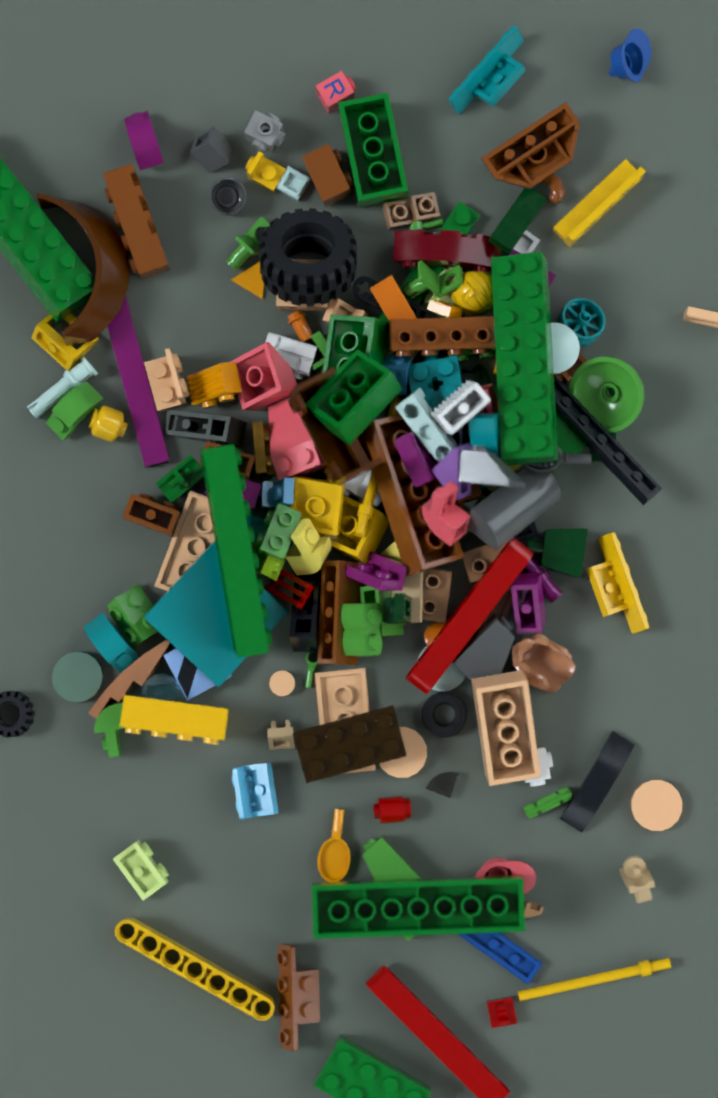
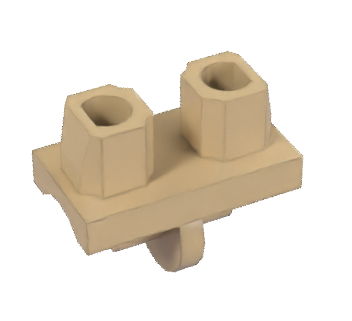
M639 856L628 857L624 861L623 868L619 869L630 894L634 893L637 903L651 900L650 888H654L655 883L644 860Z

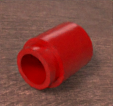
M403 796L378 798V803L373 804L374 819H379L380 824L405 822V819L411 818L410 799L403 798Z

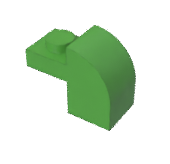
M85 381L68 392L52 409L53 413L46 421V424L64 441L69 438L82 420L92 415L93 410L97 409L104 398Z
M123 703L113 704L105 708L95 722V734L105 732L106 737L102 738L104 753L108 752L109 758L122 755L118 730L126 729V727H120Z

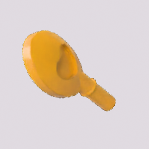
M335 808L331 830L332 835L329 839L325 840L318 852V871L321 877L328 882H339L342 880L350 866V850L347 843L341 839L344 809Z

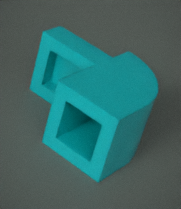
M104 612L83 627L97 650L120 674L139 658L137 652L123 638L118 628Z

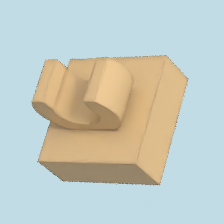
M285 720V727L276 728V722H271V728L267 729L269 750L295 749L294 730L290 726L289 720Z

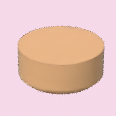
M277 671L270 678V689L278 696L289 695L295 688V679L287 671Z

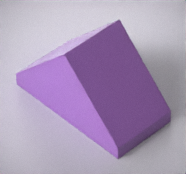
M469 443L453 448L431 470L443 487L450 481L459 487L456 500L471 495V484L459 482L462 450L471 451V444Z

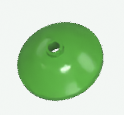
M600 356L590 359L576 370L570 382L569 391L609 433L618 432L631 425L642 410L644 403L642 381L635 369L622 359L612 356ZM609 388H613L615 390L614 396H611L609 394Z

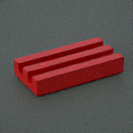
M281 569L277 581L269 579L272 583L270 586L267 584L264 589L302 609L314 586ZM283 577L306 588L305 591L302 592L283 582ZM278 585L300 596L299 602L278 591Z

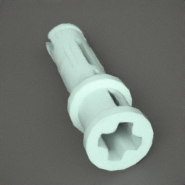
M83 356L79 364L70 371L66 370L62 379L28 405L27 408L38 419L68 392L85 382L92 375L96 376L98 372Z

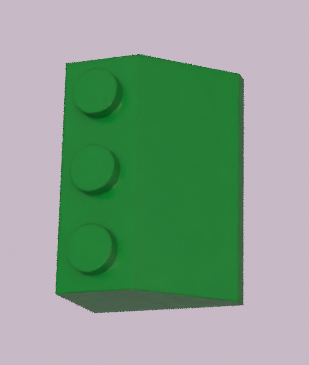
M330 314L323 372L331 368L337 371L357 349L382 365L385 360L389 322L375 317Z
M357 349L305 405L334 435L348 445H351L402 388L392 371Z

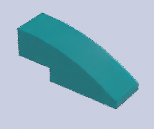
M498 413L474 415L468 421L471 446L487 447L486 452L495 453L501 459ZM479 485L480 488L500 487V486Z

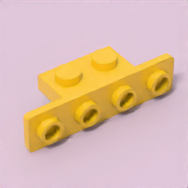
M611 532L599 537L598 542L606 562L587 568L586 571L603 617L623 610L632 634L649 629L647 615L643 611L638 590L634 586L630 575V568L625 561L621 550V543L617 539L616 533Z

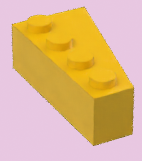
M124 695L120 727H126V733L141 734L142 729L152 731L151 736L167 738V733L178 734L177 739L193 741V736L203 737V743L219 744V740H225L230 708Z

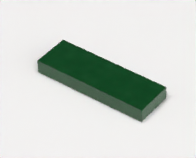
M524 188L488 241L507 254H510L548 198L532 188Z

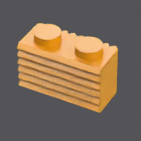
M236 362L219 363L186 377L188 380L187 384L189 385L188 389L190 390L189 394L191 395L190 399L192 400L191 404L193 406L202 405L203 409L218 406V401L220 403L232 401L235 399L234 395L242 393Z

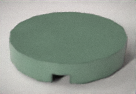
M79 651L67 653L59 658L54 665L51 676L53 687L58 695L67 701L75 703L88 701L96 696L104 679L103 670L98 660L88 653Z

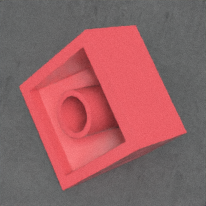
M269 342L230 361L236 362L242 389V393H239L238 397L242 410L262 411L268 408V406L288 398L290 392L297 386L292 367Z

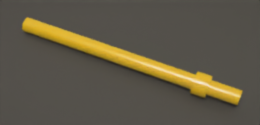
M395 396L391 401L387 417L399 414L395 407L402 401V398ZM371 472L363 504H360L357 513L359 519L354 533L357 537L365 536L368 521L372 519L375 510L373 503L378 487L373 472Z
M669 958L651 962L649 960L639 961L638 965L517 991L519 1001H524L641 975V977L650 976L652 972L671 968V962Z

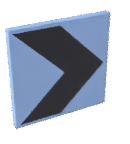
M176 648L163 655L186 700L215 686L208 677Z

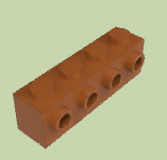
M494 316L389 320V351L396 352V356H412L411 351H422V356L437 355V350H447V355L463 354L464 349H473V354H488V349L495 348Z
M336 560L324 561L322 565L318 664L358 665V656H345L343 651L342 636L344 628L341 622V609L343 604L360 603L361 582L345 576L347 566H358L359 562Z

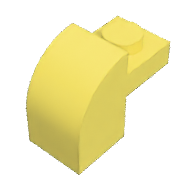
M309 518L300 519L291 535L294 542L285 557L296 575L314 574L320 570L332 546L329 537H320Z

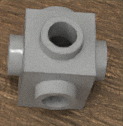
M255 110L244 131L245 139L252 142L251 145L259 151L265 152L268 150L273 152L275 146L280 147L284 140L283 123L280 122V118L271 113L264 115Z

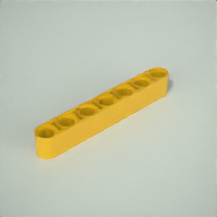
M126 917L117 924L115 936L123 944L258 1020H268L273 1015L275 1000L270 994L136 918ZM128 923L133 926V936L128 937L122 933L123 924ZM145 937H154L157 941V947L155 949H148L144 944ZM174 949L178 951L180 959L177 962L169 961L166 956L168 950ZM192 962L199 963L202 966V973L198 975L192 974L189 970V964ZM214 975H220L224 978L225 985L215 987L211 982V978ZM243 988L247 991L248 997L244 1000H238L234 996V990ZM259 1001H266L271 1009L266 1013H261L257 1010L256 1004Z

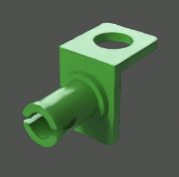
M260 217L245 235H237L235 237L240 245L226 259V262L233 269L238 271L251 254L259 255L260 240L256 237V231L262 226L270 227V223L264 217Z
M420 260L418 262V278L405 284L404 291L408 297L410 296V299H414L428 289L441 298L463 284L462 267L457 265L439 276ZM456 275L455 281L451 285L446 286L448 279Z

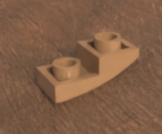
M435 192L413 195L409 199L388 202L382 205L388 230L410 226L415 221L425 222L440 217Z

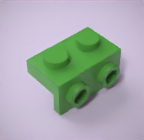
M280 503L273 510L268 509L263 520V524L266 525L263 533L259 532L253 547L257 548L258 558L264 560L268 554L281 560L285 558L292 540L291 535L302 515L301 512Z
M139 584L115 597L107 605L111 618L119 624L125 639L132 643L135 648L158 633L143 618L153 605Z

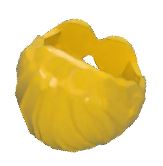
M467 271L463 274V284L450 292L451 300L457 307L463 310L462 314L464 316L470 317L492 307V275L489 273Z

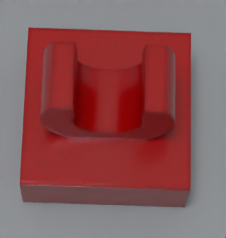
M512 996L486 1001L491 1028L517 1024Z

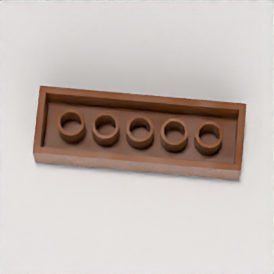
M399 414L372 421L360 436L369 461L372 462L379 457L383 460L382 463L372 469L402 563L407 566L406 575L410 576L450 564L464 558L459 540L449 546L430 530L424 520L422 505L431 499L434 491L441 487L436 478L421 486H414L394 443L395 439L413 432Z

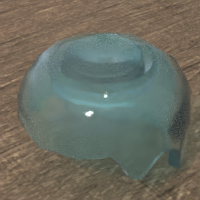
M165 673L151 676L144 683L141 690L142 697L165 701L182 700L179 683L172 675Z

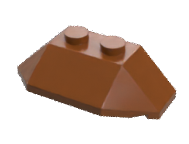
M565 102L481 157V160L495 180L531 189L572 162L580 122Z

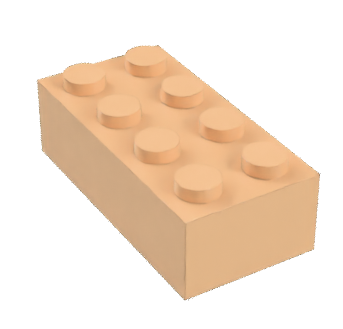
M523 670L471 679L484 772L489 786L541 777L528 680Z

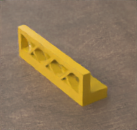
M625 159L561 219L552 230L571 247L642 180L646 171L641 166L636 170Z

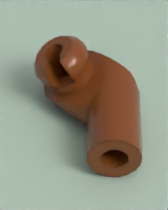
M552 174L541 182L550 188L549 200L558 204L565 197L566 190L560 177Z

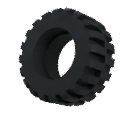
M301 208L295 209L294 213H289L288 211L282 214L280 219H274L270 223V227L267 226L259 242L262 280L272 294H278L279 299L285 302L288 300L292 301V304L297 306L307 304V307H310L316 303L323 305L329 303L330 299L335 300L342 296V292L345 293L351 287V283L356 277L357 241L352 233V229L348 224H344L341 218L338 216L333 217L330 212L325 210L318 212L315 208H309V211H303ZM302 251H315L327 256L326 259L311 264L299 263L291 260L289 257Z

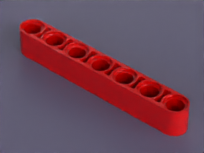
M515 538L507 542L411 668L405 678L408 682L424 694H428L530 561L534 552Z
M383 964L365 983L477 1098H506L511 1093L504 1083L388 967Z

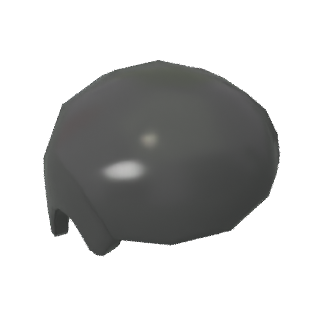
M220 178L214 182L209 190V201L212 208L221 215H235L246 205L247 191L244 184L236 178Z

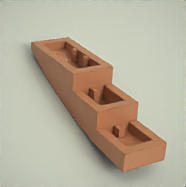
M165 640L139 657L107 687L88 714L97 719L112 699L123 702L124 695L129 693L135 682L145 686L163 659V655L167 653L172 644Z

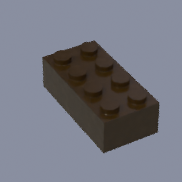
M393 705L293 732L306 783L407 756Z

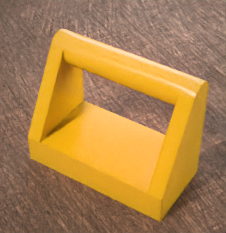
M71 313L64 320L71 325L76 320V317ZM49 314L36 325L31 338L64 369L70 371L98 342L99 338L97 337L93 341L84 343L77 350L72 345L66 346L63 337L51 327L55 320Z

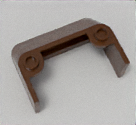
M331 368L297 385L290 392L291 398L288 399L291 410L295 414H299L327 467L325 469L327 478L331 483L335 482L340 486L372 470L382 463L383 460L379 457L370 462L357 438L351 445H348L334 435L306 408L305 404L336 372L334 368Z

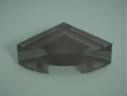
M440 773L429 781L426 789L450 798L459 773Z

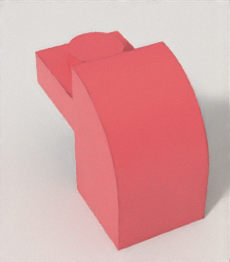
M452 481L444 487H438L432 494L431 499L422 505V514L428 527L449 546L467 533L471 517L455 504L459 487Z

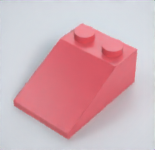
M290 398L268 406L270 456L278 481L283 478L302 476L326 466L299 414H295L291 410L288 403Z

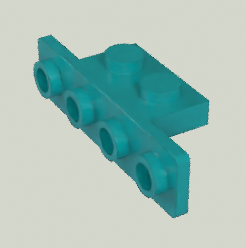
M513 25L504 33L500 41L485 55L478 66L469 73L463 83L453 91L448 100L457 114H461L475 97L494 107L526 71L523 64L511 58L512 54L524 41L518 27Z

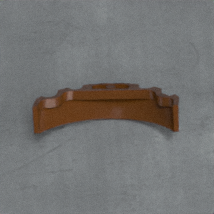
M37 193L41 209L54 207L65 209L73 220L81 224L91 241L96 261V277L93 291L81 314L71 325L62 331V337L66 346L93 341L101 335L100 332L110 324L114 317H117L123 306L122 303L129 287L130 278L125 247L113 226L92 208L73 200Z

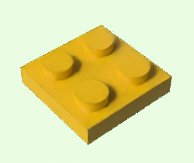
M302 476L293 477L294 500L290 508L301 512L300 519L309 518L318 533L338 536L341 527L345 484L338 486L335 482L331 483L330 481Z

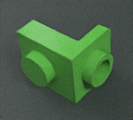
M320 331L311 336L312 342L318 347V351L323 359L312 365L315 373L323 372L328 336L327 334L323 336Z

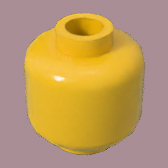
M102 405L99 409L95 408L93 410L88 428H91V434L94 437L114 442L118 436H124L128 423L124 422L123 412Z

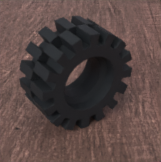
M16 691L0 693V735L2 737L20 736L28 731L30 725L34 722V705L23 693ZM7 704L16 705L20 711V717L14 724H7L1 718V711Z

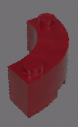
M424 229L394 231L393 262L403 264L405 269H418V262L422 260L426 265L451 267L460 265L462 268L489 273L492 270L491 257H499L501 249L488 241L490 236L475 234L473 236L461 234V231L440 230V234L437 232H425Z

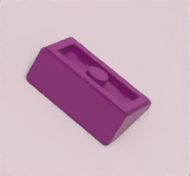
M410 432L394 440L395 446L415 487L436 479V476L431 471L436 466L433 457L416 436L415 432Z

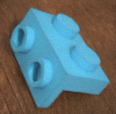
M271 762L232 769V784L235 787L237 799L236 810L239 813L240 819L279 813Z

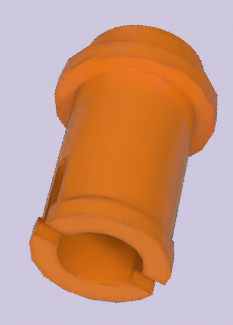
M297 310L287 316L289 319L288 324L292 325L300 342L306 343L310 341L313 332L305 319L306 313Z

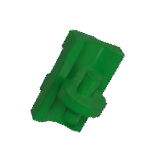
M190 454L155 484L173 504L204 478L203 468Z

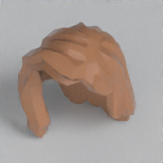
M535 633L530 637H524L512 646L513 666L517 671L523 670L528 680V685L547 692H556L561 689V685L565 684L566 680H569L576 671V665L572 661V655L568 652L567 648L551 641L543 634Z

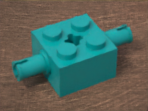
M437 350V355L425 356V362L411 364L408 368L411 394L418 388H421L426 395L424 399L432 410L438 408V404L446 401V397H450V394H454V390L458 391V387H462V384H464L461 364L457 355L440 359V353Z

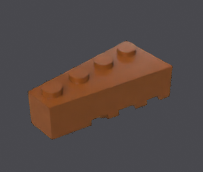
M132 163L103 173L108 187L104 189L109 204L114 203L116 209L113 212L117 227L122 226L125 234L121 236L125 250L130 249L133 256L132 259H129L133 273H139L141 279H145L170 270L140 181Z

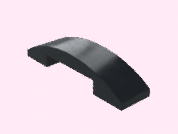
M612 731L599 752L600 755L559 819L578 831L583 832L616 781L635 744Z

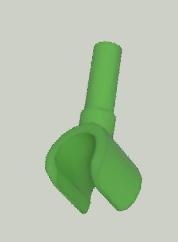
M443 219L424 223L415 221L410 225L409 230L441 226L444 224Z
M310 652L306 654V664L308 665L306 688H311L315 668L319 665L318 660L314 663L308 660Z

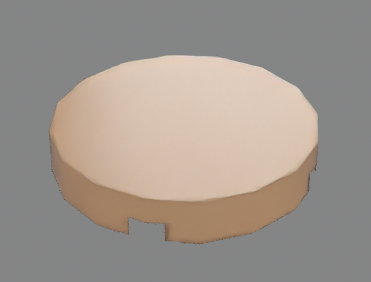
M399 727L407 756L379 763V765L388 775L396 778H408L418 773L424 766L427 758V746L423 737L415 730Z
M650 780L641 783L634 790L631 797L632 815L642 827L651 831H663L671 828L679 820L682 813V799L679 791L672 784L663 780Z

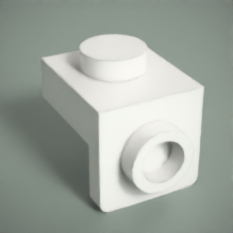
M545 747L537 748L541 777L523 780L525 783L530 782V787L546 784L545 779H551L549 767H553L551 752H546Z

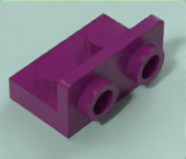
M369 552L367 563L359 562L358 566H347L345 576L380 591H402L407 566L376 552Z

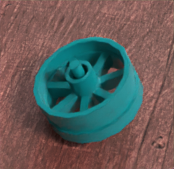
M575 298L564 306L557 317L556 323L566 326L571 325V329L578 338L579 346L586 347L593 344L604 330L606 321L603 311L595 302L586 298ZM573 309H579V315ZM565 312H567L572 319H565ZM594 320L596 326L589 322ZM587 329L596 334L589 336Z

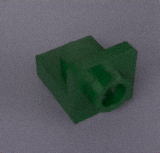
M394 593V597H387L385 599V623L411 624L412 598L405 593Z

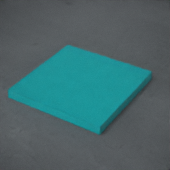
M212 542L143 618L217 687H220L246 657L238 658L234 654L215 542ZM263 588L264 594H259L260 602L266 605L268 620H264L265 628L271 631L288 611Z

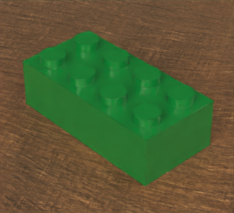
M388 93L338 102V111L358 208L408 198V186Z
M339 1035L314 1080V1087L333 1098H428L431 1093L429 1085L342 1035Z

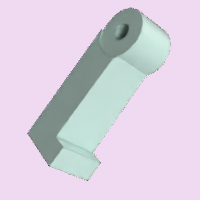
M418 388L403 399L395 408L412 431L415 432L428 452L440 462L458 445L450 434L445 433L430 415L432 409L424 399L426 395L421 388Z

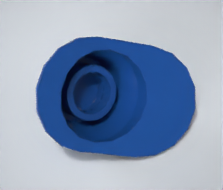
M639 28L633 29L625 41L612 50L610 54L611 67L608 72L610 76H617L622 80L630 79L634 83L640 81L651 59L650 40L643 30Z

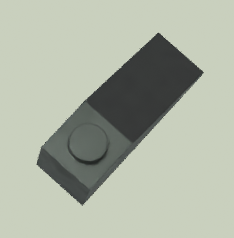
M168 409L163 434L202 442L210 440L211 443L215 442V444H234V447H242L247 422L231 416Z

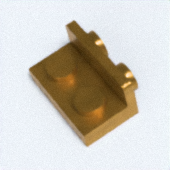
M263 421L252 422L256 473L258 476L276 475L270 456L269 424L264 425Z

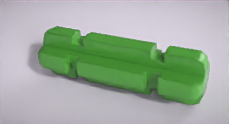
M568 787L558 790V793L553 792L536 800L534 804L525 805L523 807L524 812L529 819L538 816L540 812L545 813L561 805V802L566 803L572 800L573 795Z

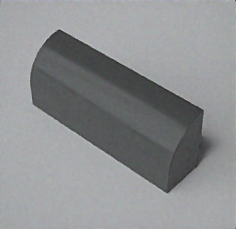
M525 467L517 473L526 483L525 489L499 487L471 509L468 529L495 551H498L560 500L561 493L558 482L550 471L535 472Z

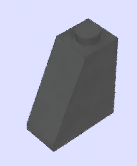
M493 614L473 634L452 663L470 680L501 674L515 639L512 631L514 626L504 616L500 619Z

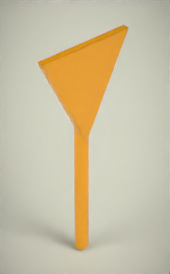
M259 261L231 280L263 299L264 282L260 273Z

